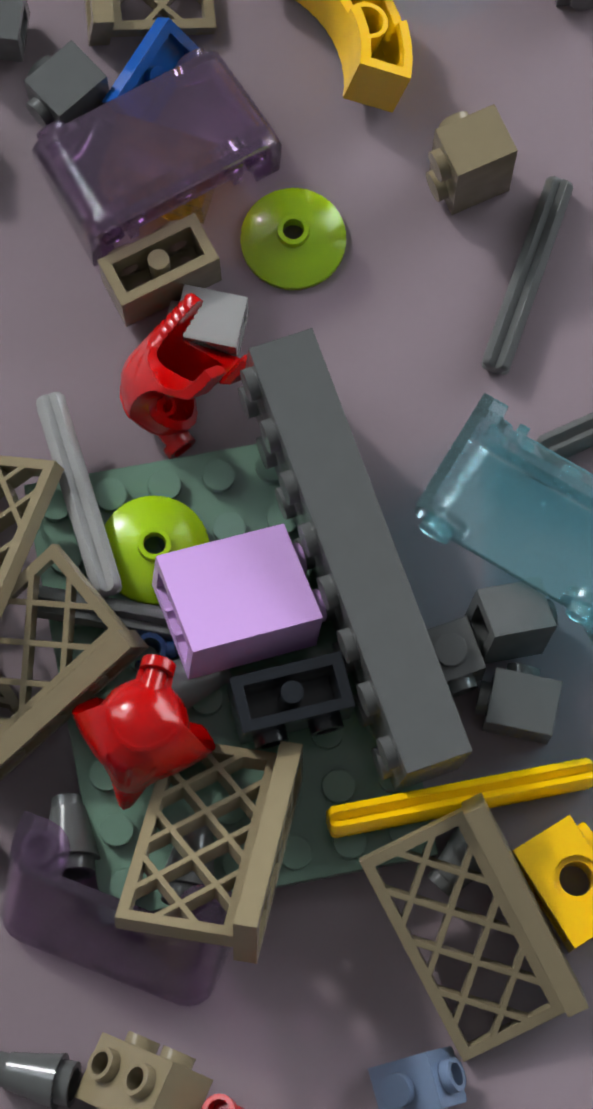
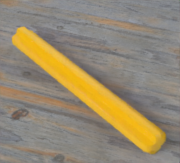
M585 757L334 805L326 810L327 828L331 837L340 838L438 819L461 808V802L481 792L489 808L586 790L593 787V762L590 758Z

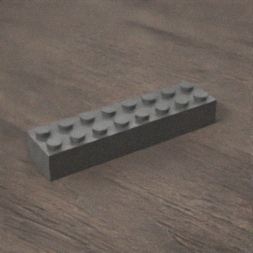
M313 328L248 348L246 367L240 370L243 386L238 387V395L241 406L248 419L256 417L262 436L256 438V443L265 468L274 467L277 473L280 487L275 488V495L280 511L285 520L294 519L300 537L294 539V543L297 542L301 545L306 558L307 570L312 569L316 578L318 590L326 607L327 618L325 622H332L338 641L332 643L333 653L341 651L347 674L351 673L358 692L353 695L356 716L362 727L370 725L377 743V747L371 748V754L379 777L382 781L390 778L394 791H398L458 770L473 750Z

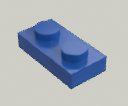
M157 17L102 102L136 134L149 135L203 51L170 18Z

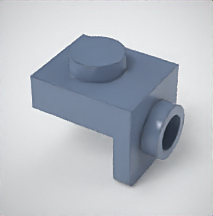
M451 1046L426 1051L368 1068L378 1109H444L467 1101L464 1090L466 1087L465 1071L461 1062L455 1057Z

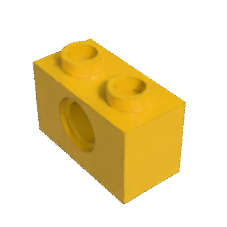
M568 815L512 850V853L543 913L570 953L593 938V832L585 822L576 825L571 815ZM573 866L585 872L589 881L586 894L573 896L563 890L559 880L560 872L563 868Z

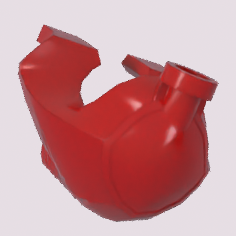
M192 293L186 294L184 299L166 316V319L162 320L131 353L121 371L120 400L124 412L140 428L160 438L166 446L163 452L169 459L178 458L190 449L196 441L188 431L197 420L198 412L195 398L208 393L218 382L230 385L240 381V370L245 369L247 354L238 358L183 338V333L186 332L187 327L191 324V320L194 319V315L198 313V309L203 303L202 299Z
M157 654L144 655L136 678L113 689L105 699L91 698L77 705L72 710L74 720L85 742L110 776L117 802L123 810L129 809L134 805L146 787L198 763L210 755L216 748L212 737L203 725L189 722L184 702L171 688L176 664L169 658Z

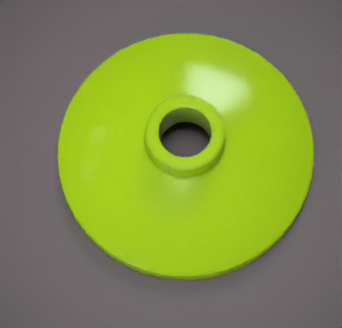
M285 188L265 195L248 211L241 228V250L250 270L263 282L279 289L303 290L322 283L338 268L346 249V229L340 213L325 197L307 189ZM290 225H296L303 230V234L297 239H290L284 235L283 231Z
M145 496L133 499L119 507L104 525L122 582V590L119 593L132 601L143 604L159 605L152 586L157 555L209 543L207 531L196 513L185 504L164 496ZM150 537H159L164 541L165 548L157 554L149 553L144 548L145 541Z

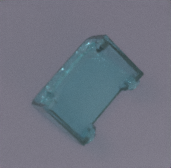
M484 393L416 503L415 514L421 520L419 528L427 536L440 543L447 544L451 540L565 606L567 608L565 613L570 619L583 627L593 629V474L529 438L530 428L520 424L515 432L513 426L504 420V415L509 406Z

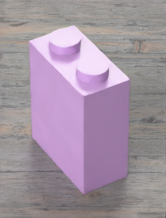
M284 523L156 556L152 586L188 680L316 646L321 624L327 618L326 607L318 589L311 590L305 575L307 573V563L304 551L299 543H292Z

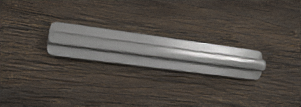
M61 392L42 395L36 400L37 412L51 458L64 468L59 484L88 580L102 598L116 595L122 590L121 578L65 396Z

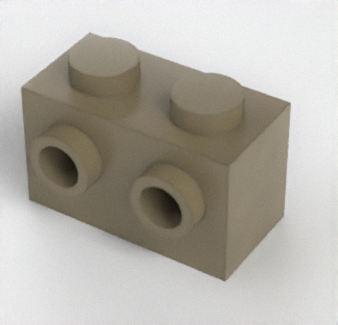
M495 104L472 114H468L467 111L452 114L439 124V128L435 129L432 151L428 152L430 171L426 172V180L437 202L445 200L451 215L505 193L510 189L518 150Z
M195 213L180 220L170 221L159 227L154 233L133 243L121 245L113 249L105 257L97 260L102 282L126 327L168 307L171 300L180 301L184 284L207 288L222 280L220 258Z
M128 1031L123 1041L102 1032L97 1046L89 1058L87 1069L74 1097L99 1109H201L213 1079L192 1070L196 1061L195 1058L164 1045L158 1056L156 1053L160 1044L146 1037Z

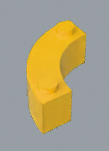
M295 0L320 22L337 49L344 76L343 98L393 113L411 80L413 64L409 26L407 20H401L393 0Z

